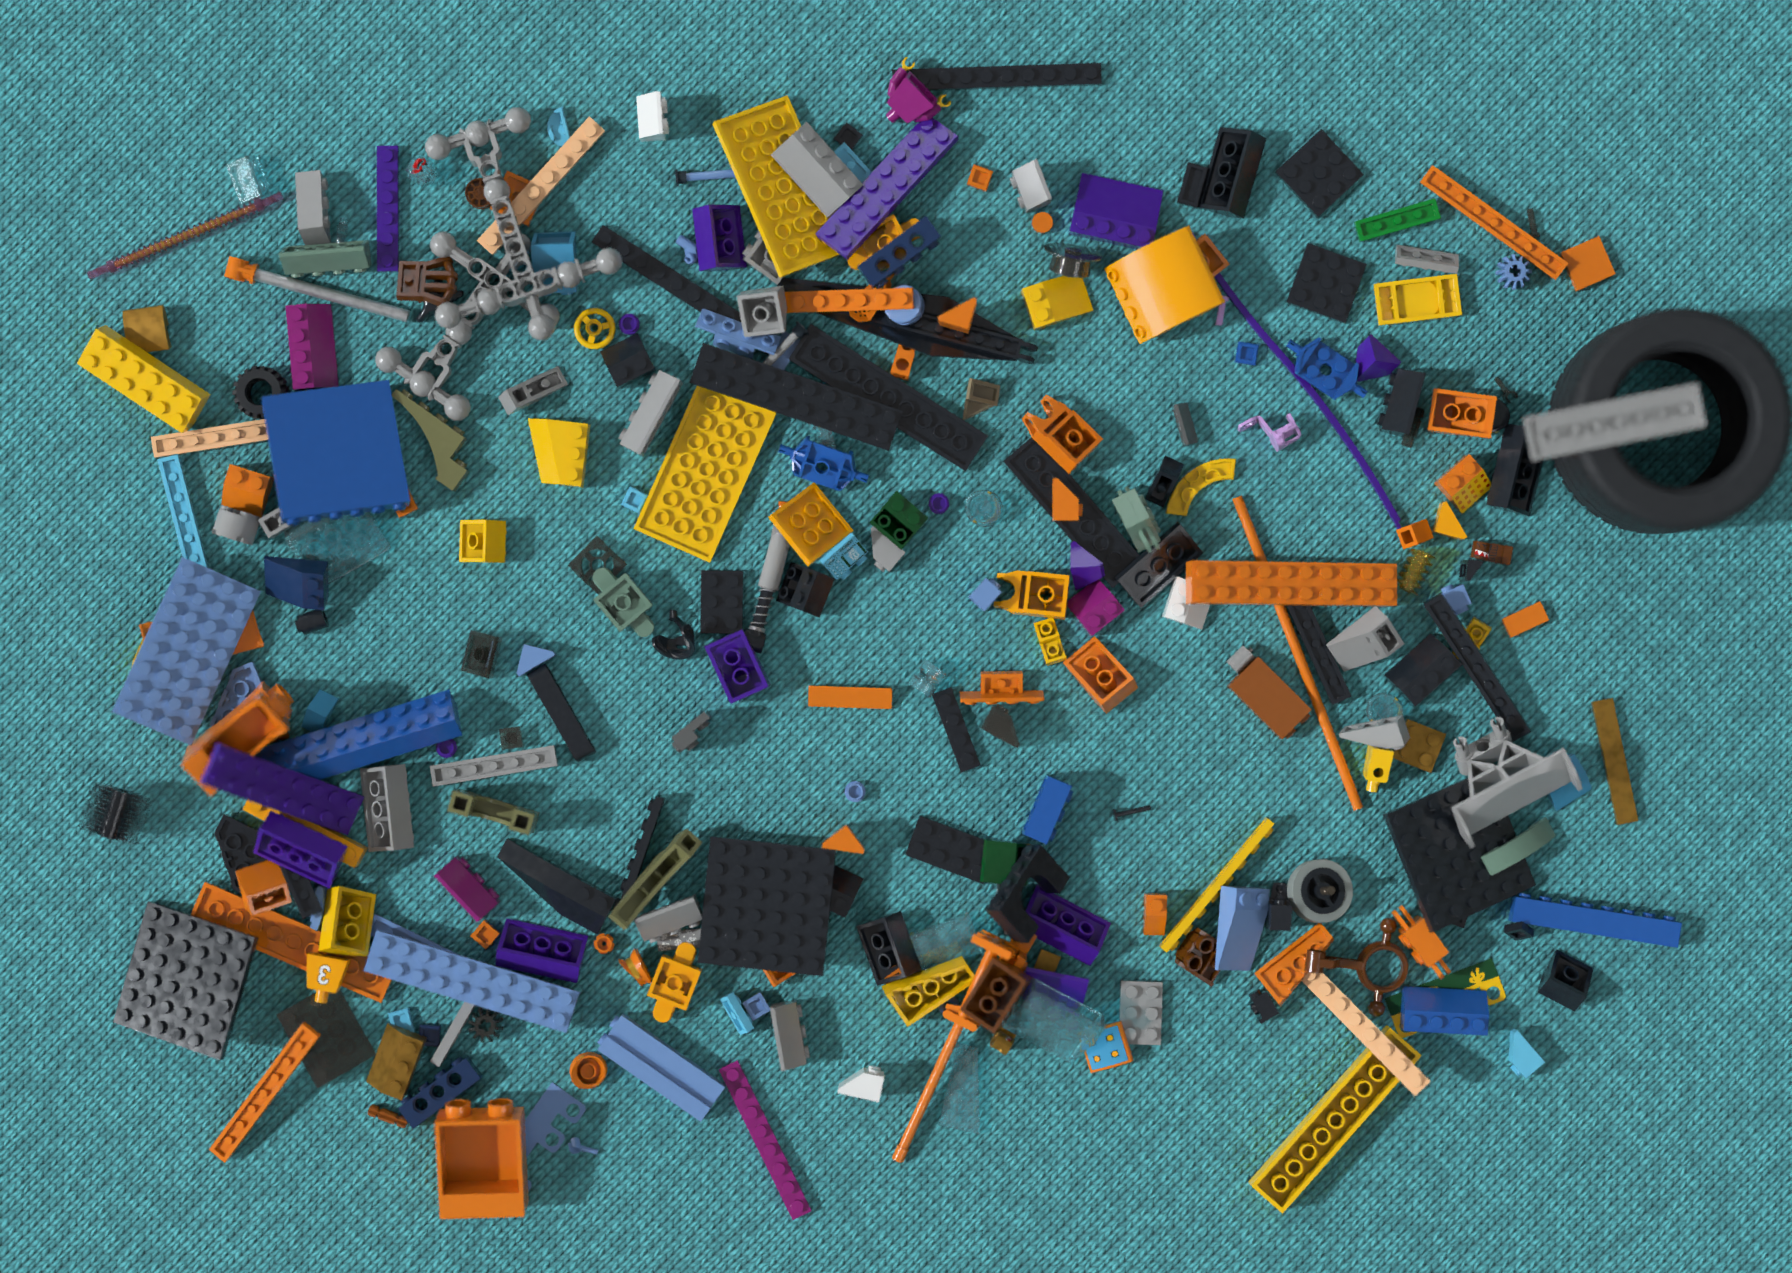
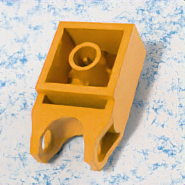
M1019 570L1010 573H997V579L1011 583L1015 588V592L1012 598L1008 600L994 601L993 606L995 608L1004 609L1016 615L1065 620L1070 582L1069 575ZM1045 591H1050L1049 594L1052 595L1048 600H1044V597H1041V594H1045Z

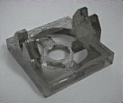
M596 535L568 566L599 595L600 589L593 580L589 579L595 572L592 568V562L595 559H601L604 563L603 568H606V561L612 557V573L615 577L627 564ZM595 549L606 551L601 557H594L590 553L591 550ZM584 557L590 562V569L585 574L582 569Z

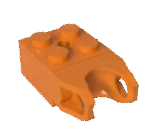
M1045 395L1040 402L1048 419H1042L1027 412L1023 416L1022 421L1031 437L1070 474L1096 449L1103 438L1074 410L1071 411L1065 404Z

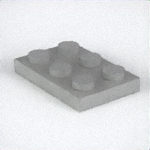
M1120 980L1119 1021L1122 1022L1128 1044L1161 1045L1163 982Z

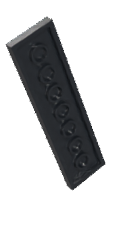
M1031 437L1003 462L1051 518L1053 478H1058L1079 499V504L1083 505L1082 517H1079L1078 521H1055V523L1072 542L1075 541L1103 563L1105 571L1103 578L1111 588H1114L1119 583L1115 577L1132 563L1139 554L1074 478Z

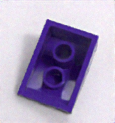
M743 629L704 646L730 704L771 685Z

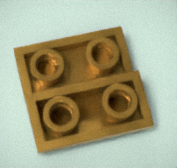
M164 305L122 311L126 339L146 352L168 350L172 347L167 331L169 323Z

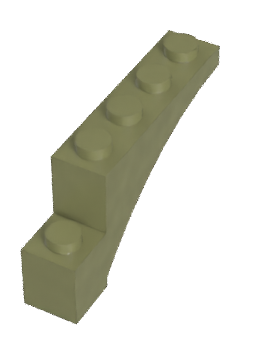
M396 389L392 397L412 414L429 441L437 467L438 476L435 479L455 492L470 472L465 469L467 464L458 458L455 461L453 460L467 440L463 436L465 432L455 425L453 428L446 424L448 420L437 413L436 416L429 412L431 408L420 401L417 404L412 400L413 395L405 389L401 392Z
M688 829L678 833L665 850L655 855L608 917L623 930L627 929L660 888L692 857L702 841Z

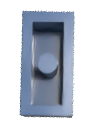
M985 578L968 598L984 612L1000 595L1001 591L999 588L1001 586L994 579L988 580Z

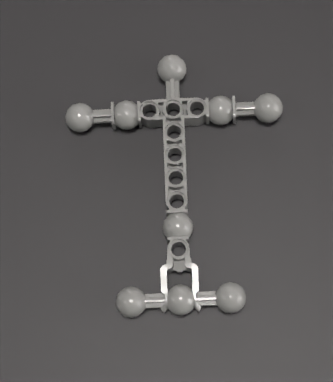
M513 107L507 112L505 118L494 122L490 119L486 123L480 120L472 121L465 130L460 128L459 134L450 137L442 134H433L428 137L425 143V152L434 160H443L448 157L451 149L465 146L471 164L479 168L484 178V196L492 206L515 278L513 281L502 284L499 288L494 287L495 290L483 289L477 296L472 294L473 300L457 306L455 303L444 302L439 305L435 312V320L443 328H454L459 324L462 317L478 313L481 318L483 317L482 314H495L501 307L505 309V306L512 307L527 302L532 317L528 325L530 335L537 340H547L554 333L555 323L551 317L543 313L539 301L540 297L554 293L558 288L560 290L563 287L573 288L581 280L585 283L584 276L598 271L604 274H614L621 268V254L615 249L604 248L594 260L580 264L578 259H575L576 263L563 262L557 269L554 267L552 268L553 270H543L534 273L515 212L509 199L510 187L501 175L498 160L501 159L502 152L496 134L508 130L516 134L528 130L531 124V116L524 108ZM491 140L493 151L489 155L484 154L481 158L474 155L472 146L483 147ZM492 168L495 169V173L493 175H486L487 170ZM507 207L508 211L505 214H499L500 208ZM507 227H515L512 233H505ZM514 246H521L519 252H511ZM527 265L525 272H517L519 266ZM551 277L554 279L551 285H544V281L547 278ZM526 285H534L532 291L524 292ZM506 292H514L510 299L504 298Z

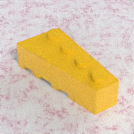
M960 956L881 987L908 1027L969 987L974 978V973L963 956Z

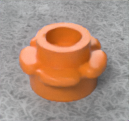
M599 934L594 941V948L601 954H607L608 951L611 952L614 948L613 937L609 934Z

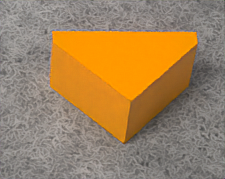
M1447 501L1440 503L1432 533L1458 540L1467 538Z

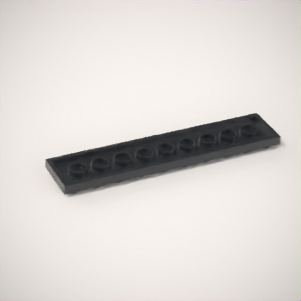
M810 324L807 329L809 334H805L789 358L791 362L831 387L901 410L902 414L897 429L966 472L988 435Z
M705 343L702 344L690 383L887 451L890 449L902 414L901 410Z

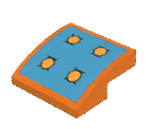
M1121 1021L1078 1033L1090 1073L1134 1061Z

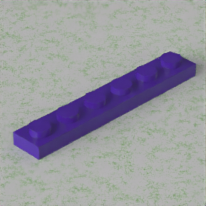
M377 146V272H398L399 147Z

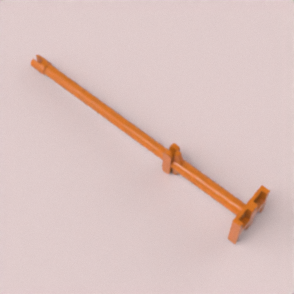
M984 929L974 934L970 941L986 949L961 1006L949 1003L945 1006L947 1009L943 1012V1017L954 1022L902 1139L892 1156V1159L899 1163L904 1162L909 1146L963 1027L974 1032L981 1025L960 1011L962 1005L992 957L996 958L999 955L1010 960L1018 954L1020 947Z

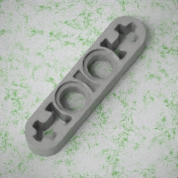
M467 1002L463 1003L430 1063L437 1067L442 1065L476 1005Z

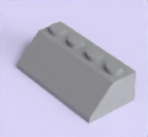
M807 122L771 154L776 162L827 218L863 186L861 181Z
M659 370L658 374L654 373L648 383L651 385L648 392L644 391L639 399V403H641L639 409L633 410L629 418L631 423L628 429L624 428L619 436L621 440L620 445L642 457L645 455L683 384L681 380Z
M405 764L361 768L360 775L362 794L364 796L363 803L369 852L414 848L412 815L410 812Z

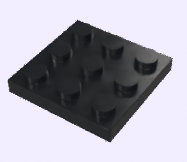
M1322 129L1275 171V174L1316 218L1364 175Z
M1307 243L1286 303L1345 324L1367 264Z

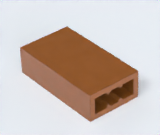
M1258 656L1227 685L1279 739L1291 737L1296 731L1294 727L1299 722L1303 724L1311 716L1309 712L1312 709Z

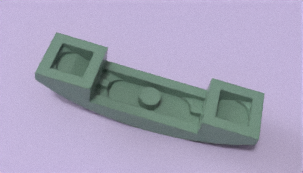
M1546 817L1542 818L1509 842L1481 856L1489 874L1494 875L1512 866L1552 840L1556 835Z

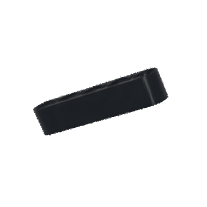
M543 664L529 672L527 676L577 763L595 754L596 750L548 666Z

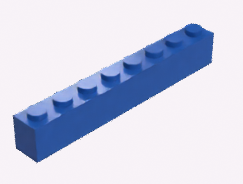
M1519 893L1518 896H1512L1508 920L1512 922L1523 921L1529 925L1676 948L1679 945L1682 923L1676 921V917L1663 915V919L1655 918V914L1643 912L1642 916L1634 915L1635 911L1622 909V912H1615L1614 907L1601 906V909L1593 908V904L1581 902L1580 906L1572 905L1573 901L1560 899V903L1552 902L1551 897L1539 896V899H1532L1531 894Z

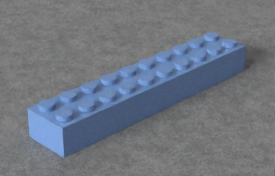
M376 930L364 968L365 972L565 1033L569 1030L580 995L579 991L381 930Z

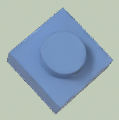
M761 992L742 1002L752 1021L770 1011V1007Z

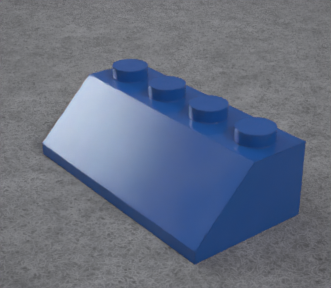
M1402 986L1400 1028L1403 1031L1488 1036L1489 1009L1486 990Z

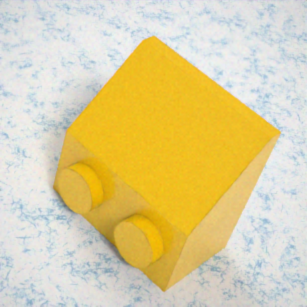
M460 520L459 562L505 563L506 521Z

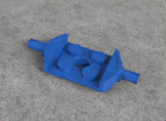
M1321 338L1315 339L1304 347L1298 345L1292 339L1289 340L1286 347L1296 353L1295 356H1297L1295 363L1296 375L1334 400L1352 391L1362 398L1365 397L1368 391L1357 385L1359 369L1357 362L1355 364L1322 343ZM1322 365L1328 366L1330 368V375H1323L1320 372V367Z
M811 436L803 439L796 448L780 445L778 452L790 456L792 460L794 476L837 491L844 489L854 478L865 483L868 480L869 474L855 469L854 453L851 450L849 454L811 441ZM825 463L828 469L820 470L817 464Z

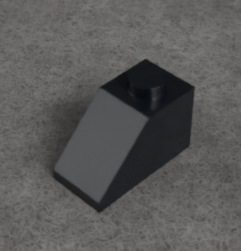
M1164 456L1145 496V500L1164 507L1179 479L1184 464Z

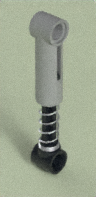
M773 525L768 551L758 583L761 589L759 590L760 596L757 598L758 603L754 606L756 611L753 614V622L750 623L749 629L746 628L745 631L754 651L762 654L767 634L765 633L766 629L764 626L767 624L766 618L769 616V608L772 607L770 605L771 599H774L772 597L773 592L779 589L790 547L788 541L775 525Z

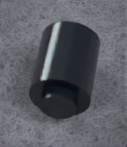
M314 609L297 616L298 620L295 621L298 632H303L304 635L329 627L324 610Z

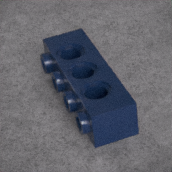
M925 216L858 265V270L872 289L876 286L881 288L889 282L887 278L892 274L897 276L906 269L904 265L910 261L915 263L923 257L921 253L926 249L931 251L940 244L938 241L941 239V236ZM916 236L921 237L924 241L920 247H915L911 242ZM903 249L907 255L904 259H897L894 255L895 251ZM882 261L887 262L890 266L886 272H881L877 268L878 264Z
M460 1056L451 1063L453 1067L446 1072L443 1069L434 1076L436 1078L431 1084L428 1081L418 1088L419 1093L413 1097L409 1094L400 1101L402 1105L398 1110L413 1129L442 1108L446 1102L453 1100L483 1077L469 1056L464 1059ZM452 1073H458L461 1076L460 1083L452 1081ZM435 1086H442L445 1091L444 1095H437L434 1091ZM419 1098H424L427 1101V1108L419 1107L417 1103Z

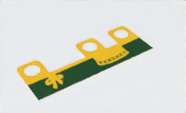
M1492 958L1445 975V978L1442 980L1437 978L1416 986L1469 990L1480 987L1481 990L1486 991L1490 987L1495 986L1500 990V996L1496 1000H1491L1487 996L1488 1005L1496 1004L1506 998ZM1402 992L1384 998L1397 1034L1401 1038L1416 1034L1417 1032L1410 1031L1405 1033L1400 1030Z

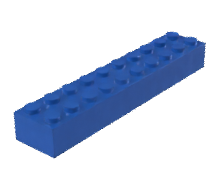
M449 689L263 747L254 756L321 780L462 736L457 704Z

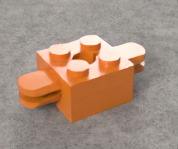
M1402 905L1399 906L1400 912L1408 921L1405 923L1396 910L1391 912L1401 926L1398 929L1400 933L1398 936L1399 940L1405 947L1411 948L1413 952L1410 954L1417 964L1431 967L1439 979L1442 980L1445 977L1435 963L1438 962L1444 972L1449 975L1451 970L1442 959L1449 951L1435 932H1429L1424 918L1418 915L1412 918Z

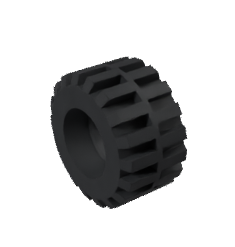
M252 366L251 369L247 368L243 370V374L237 376L239 379L233 385L235 386V390H233L234 402L238 404L239 410L247 416L255 419H264L262 405L253 403L250 393L253 385L259 381H267L271 385L272 395L285 394L290 390L289 386L286 385L287 381L279 372L266 366Z

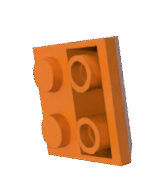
M265 860L235 870L245 909L251 916L292 902L287 882L278 864Z

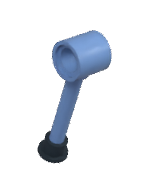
M675 169L677 186L679 184H686L687 181L735 178L737 180L732 169L691 173Z

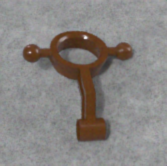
M1384 918L1380 923V929L1383 932L1382 941L1368 944L1360 952L1357 959L1326 956L1324 951L1307 949L1304 971L1323 974L1324 968L1355 969L1360 982L1367 989L1375 992L1374 1001L1368 1006L1369 1013L1375 1017L1383 1015L1385 1012V1005L1382 1002L1383 993L1399 988L1404 983L1408 974V960L1405 953L1399 946L1390 942L1391 934L1397 928L1396 921L1392 918ZM1379 950H1390L1400 960V973L1388 985L1373 984L1366 974L1367 961L1373 953Z

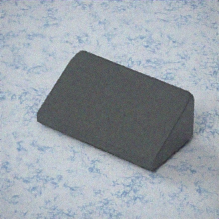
M1186 402L1175 404L1172 409L1182 445L1187 446L1197 443L1198 438L1188 404Z

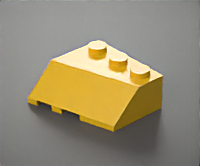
M528 418L541 483L583 488L590 425L586 423Z

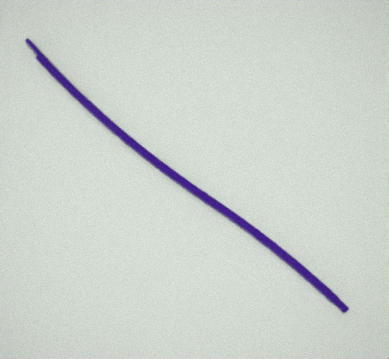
M1219 272L1214 276V279L1252 329L1295 377L1330 422L1368 478L1395 527L1400 529L1401 526L1398 521L1401 519L1369 465L1344 428L1313 387L1295 374V365L1258 324Z

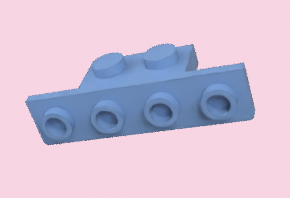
M702 309L695 325L697 328L715 334L714 346L750 359L753 358L755 349L775 355L781 337L776 334L744 337L742 322L706 309Z

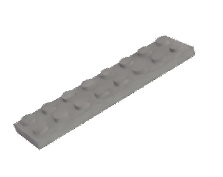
M1698 384L1523 418L1531 461L1706 426Z

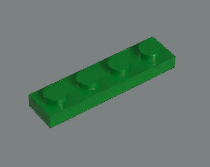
M1434 198L1355 221L1354 225L1359 242L1436 221L1441 219L1436 199Z

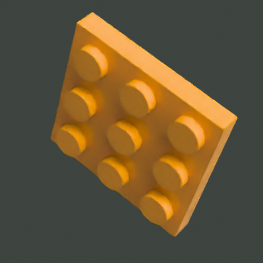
M814 482L768 517L807 566L811 565L854 531Z

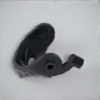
M670 610L669 620L674 621L679 626L682 636L668 639L662 635H657L652 638V645L655 650L665 657L677 660L687 659L695 652L693 629L689 624H684L677 616L678 612L676 610ZM677 646H687L688 649H679Z

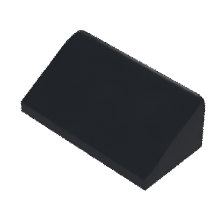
M1461 561L1459 582L1470 581L1484 561Z

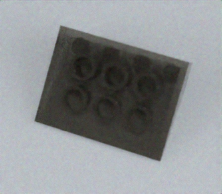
M341 990L337 993L329 992L327 1003L315 1002L316 993L276 1015L289 1039L292 1038L304 1022L321 1034L320 1038L302 1060L317 1088L376 1055Z

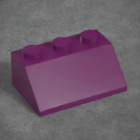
M457 856L437 872L434 877L478 922L501 902L498 899L500 896L492 887L490 889L484 884L485 879L478 872L474 874L469 867L471 865L464 857L459 858Z

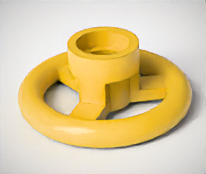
M601 308L586 309L575 320V337L586 348L601 349L607 346L614 338L616 330L614 319L607 311ZM599 314L608 322L601 323L597 319H590L588 315ZM582 321L586 324L585 330L589 334L588 341L582 337L580 332ZM598 325V330L592 332L591 326ZM609 329L608 336L603 341L594 343L596 336L602 330Z

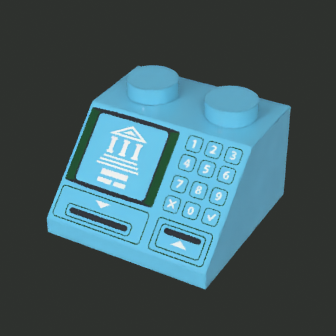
M850 533L827 553L820 562L836 580L839 578L844 580L852 573L850 568L855 564L859 567L868 559L865 556L868 551Z

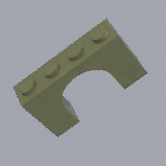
M463 789L453 791L447 809L449 812L465 817L475 816L509 826V830L526 835L534 833L540 812Z

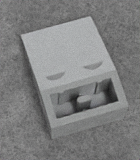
M1376 606L1326 644L1343 671L1386 658L1404 645L1389 618Z

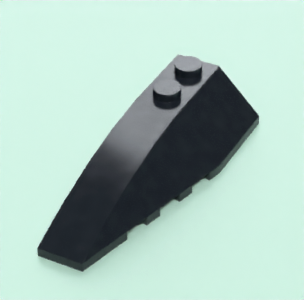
M507 838L497 857L560 915L598 935L617 897Z

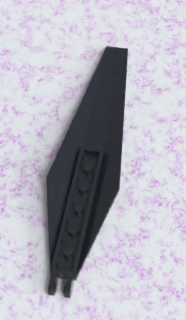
M782 278L778 283V286L784 287V292L866 288L791 278ZM921 294L925 303L924 312L921 318L911 325L895 323L886 315L885 310H877L870 322H857L850 317L849 311L814 312L932 357L1001 361L1018 360L1023 363L1034 364L1035 359L1031 356L1020 354V348L1030 352L1038 350L1037 345L1024 342L1022 339L1013 336L976 313L974 314L969 334L940 326L937 317L960 305L946 296Z

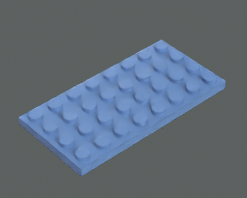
M182 557L111 712L192 745L261 591Z

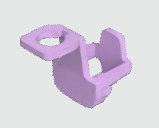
M1290 413L1286 415L1289 424L1276 431H1272L1261 416L1252 417L1238 425V431L1242 432L1258 423L1269 436L1276 452L1284 449L1301 437L1300 429ZM1296 434V437L1285 442L1286 438Z

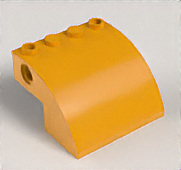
M1190 226L1164 236L1104 268L1139 344L1156 338L1176 326L1199 317L1225 303Z

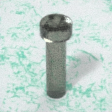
M1534 208L1527 209L1531 232L1529 235L1533 238H1538L1540 233L1537 232Z

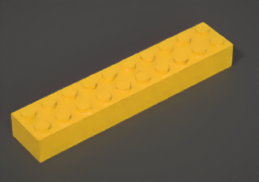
M1386 1025L1381 1030L1413 1064L1422 1056L1389 1026ZM1366 1047L1248 1181L1249 1184L1283 1214L1400 1080Z

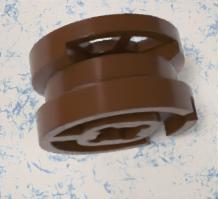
M484 178L471 180L465 189L467 201L474 208L480 210L491 207L490 202L484 196Z

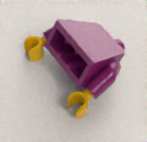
M905 57L902 61V67L897 69L889 82L887 94L890 98L887 103L892 109L886 113V117L892 123H895L900 117L906 123L911 121L916 123L929 121L941 111L942 107L950 106L951 101L944 105L942 99L946 95H940L937 99L911 71L907 74L906 71L911 70L915 62L911 67H907L905 61L908 57Z

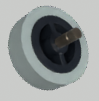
M1326 859L1310 860L1302 863L1292 872L1287 884V897L1290 900V905L1293 906V911L1302 919L1313 923L1331 922L1340 918L1348 910L1353 897V886L1348 873L1338 863Z

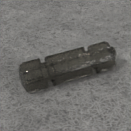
M1416 408L1410 433L1403 437L1401 443L1403 446L1413 447L1414 437L1417 436L1421 424L1420 419L1423 418L1425 412L1424 409Z

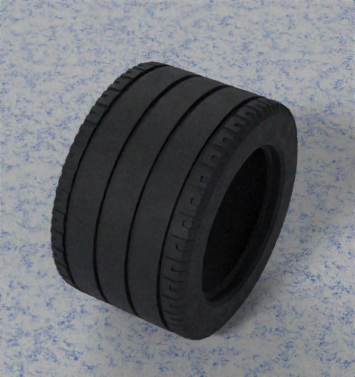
M1679 307L1649 312L1599 334L1589 341L1588 344H1585L1574 355V358H1571L1563 370L1564 373L1560 374L1555 385L1556 390L1552 392L1549 404L1551 409H1548V413L1615 400L1623 381L1636 366L1646 360H1663L1689 369L1703 380L1712 392L1721 418L1719 446L1707 469L1697 479L1682 488L1660 485L1642 476L1627 462L1618 444L1552 457V460L1555 461L1553 465L1559 477L1563 479L1562 483L1570 493L1574 494L1572 497L1582 506H1586V510L1594 516L1600 517L1602 521L1618 526L1620 529L1631 532L1635 531L1636 533L1667 534L1705 528L1739 515L1750 507L1751 503L1754 504L1765 493L1764 490L1769 489L1777 477L1775 475L1779 474L1784 464V456L1788 455V448L1791 443L1789 438L1792 437V403H1790L1792 397L1789 394L1788 384H1785L1786 377L1783 375L1781 367H1778L1776 364L1778 363L1776 358L1772 356L1770 350H1766L1767 346L1757 336L1754 337L1753 333L1744 326L1737 325L1736 321L1725 316L1720 317L1718 313L1706 310L1702 312L1701 309L1694 308L1682 309Z

